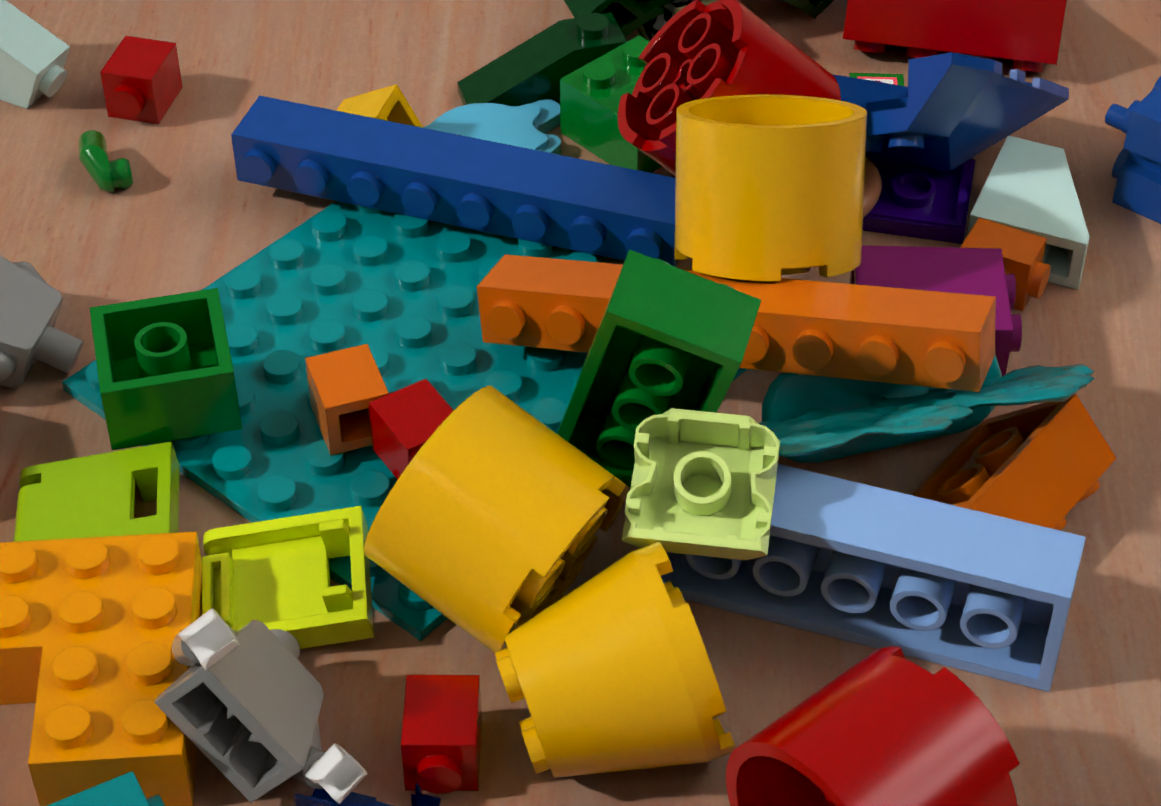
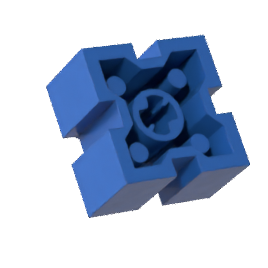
M1160 76L1152 91L1142 101L1135 100L1129 108L1112 104L1105 115V123L1126 133L1124 147L1119 153L1112 169V177L1117 179L1112 203L1161 224Z

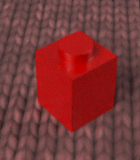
M125 35L100 71L108 117L159 124L183 88L176 43Z
M426 378L369 402L373 450L398 480L420 448L454 410Z
M406 675L401 735L405 791H428L435 794H446L453 791H479L482 730L480 675Z

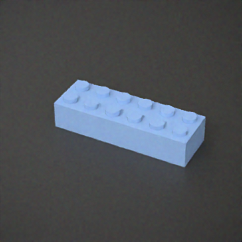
M778 464L767 556L749 560H737L666 552L673 572L662 575L661 578L663 583L671 581L674 588L679 587L685 600L878 649L890 646L901 647L905 656L1050 692L1086 537Z

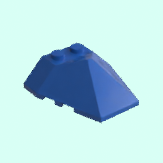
M953 52L909 59L908 87L832 74L839 84L841 101L856 104L867 111L865 156L882 155L885 153L942 172L953 170L1008 135L1069 100V88L1043 78H1033L1032 83L1025 82V71L1019 69H1010L1009 78L1002 75L1001 62Z

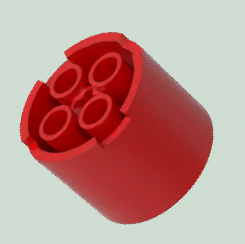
M695 0L668 20L638 59L644 62L646 66L634 87L632 95L626 93L620 98L618 128L622 137L627 142L676 176V109L681 104L711 97L758 94L810 96L841 101L839 84L830 72L740 1L718 0L704 5L701 1Z
M890 646L875 650L735 748L727 762L726 788L730 806H1018L1009 772L1020 763L999 723L978 696L946 667H943L933 675L923 667L906 660L901 647Z

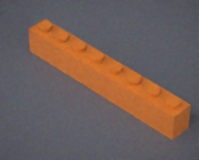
M504 254L477 285L483 342L588 353L623 264ZM685 270L716 283L728 285L737 291L761 300L739 368L980 392L995 356L996 296L781 278V281L738 280Z

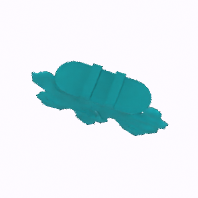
M995 355L980 392L782 372L769 385L762 402V420L759 424L766 426L774 432L777 439L780 440L779 456L786 457L797 463H820L963 432L979 425L994 410V407L998 405L1010 406L1041 402H1065L1078 390L1086 387L1095 379L1091 377L1094 371L1083 364L1060 367L1036 365L1012 370L1002 377Z

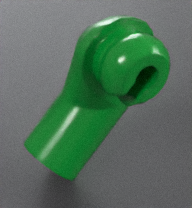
M89 130L80 136L79 159L100 190L115 193L114 189H126L132 186L133 178L129 160L118 158L109 161L106 139L101 132Z

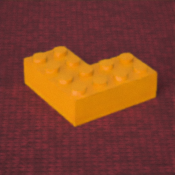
M197 531L0 543V705L35 703L28 767L40 806H47L131 771L134 772L146 799L159 794L165 806H193L197 746L154 702L162 692L191 667L182 665L175 659L172 653V643L175 636L181 630L202 616V559Z

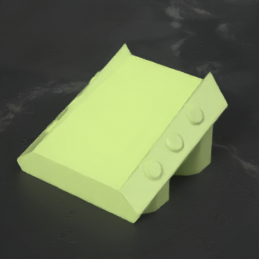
M671 408L663 414L653 415L644 419L637 426L635 433V464L630 491L627 493L622 541L639 548L660 542L666 552L737 560H749L767 556L780 440L766 426L760 425L752 417L745 415Z

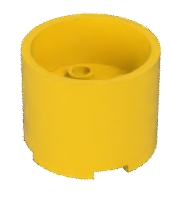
M770 94L711 97L686 102L678 106L676 109L675 260L687 259L688 256L693 258L692 271L710 276L750 281H781V274L806 273L810 271V267L819 266V275L824 277L837 276L856 269L861 264L866 109L853 103L828 98Z
M486 386L468 397L443 421L405 468L375 516L365 540L364 554L494 653L507 648L504 639L506 635L562 598L583 570L582 564L598 540V537L595 535L598 528L606 532L617 518L627 498L629 486L496 388Z

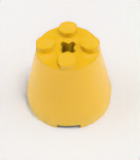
M660 542L628 553L506 635L504 639L507 648L494 652L510 702L513 703L524 698L527 702L531 717L520 720L519 724L536 774L551 769L553 777L559 778L704 763L731 754L736 748L731 733H725L718 718L713 720V718L727 712L689 603H685L679 587L674 588L671 581L665 583L662 581L661 576L673 572L670 559Z

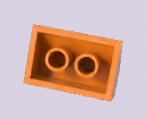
M1074 394L1065 402H1045L983 420L912 495L1061 531L1067 524L1065 516L1076 503L1085 500L1100 487L1098 479L1117 458L1077 394Z

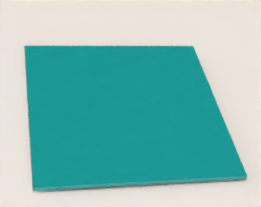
M336 201L202 289L218 288L233 364L242 429L166 441L172 442L180 464L179 472L251 523L362 506L369 532L375 516L397 479L375 453L373 445L330 456L310 405L305 358L368 344L389 394L426 378L450 407L455 410L476 391L486 386H493L557 433L588 353L483 342L477 285L504 254L607 262L590 253ZM96 360L62 381V385L66 393L105 419ZM739 368L733 381L747 369ZM350 556L329 559L330 578L340 585L346 584L352 591ZM370 559L372 607L420 641L448 619Z

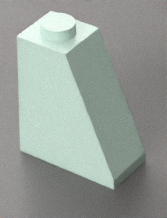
M0 0V100L28 109L43 95L51 97L61 88L68 74L64 69L70 46L6 0Z
M1008 135L970 214L967 235L980 217L1045 237L1047 241L1043 263L1051 265L1048 282L1078 290L1090 236L1064 149Z

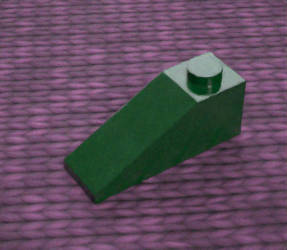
M612 12L602 14L586 13L578 18L560 20L458 81V93L463 105L496 103L508 106H521L545 99L553 100L560 105L561 78L627 41Z

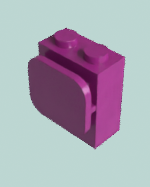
M862 245L861 264L851 271L849 284L996 296L995 355L1002 377L1006 374L1010 352H1019L1021 348L1022 320L1020 314H1011L1016 295L1015 275L1005 274L1002 250L1000 248Z

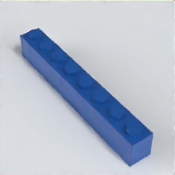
M260 95L231 134L238 181L624 261L629 249L651 258L663 260L675 267L679 261L675 260L676 180L674 177Z

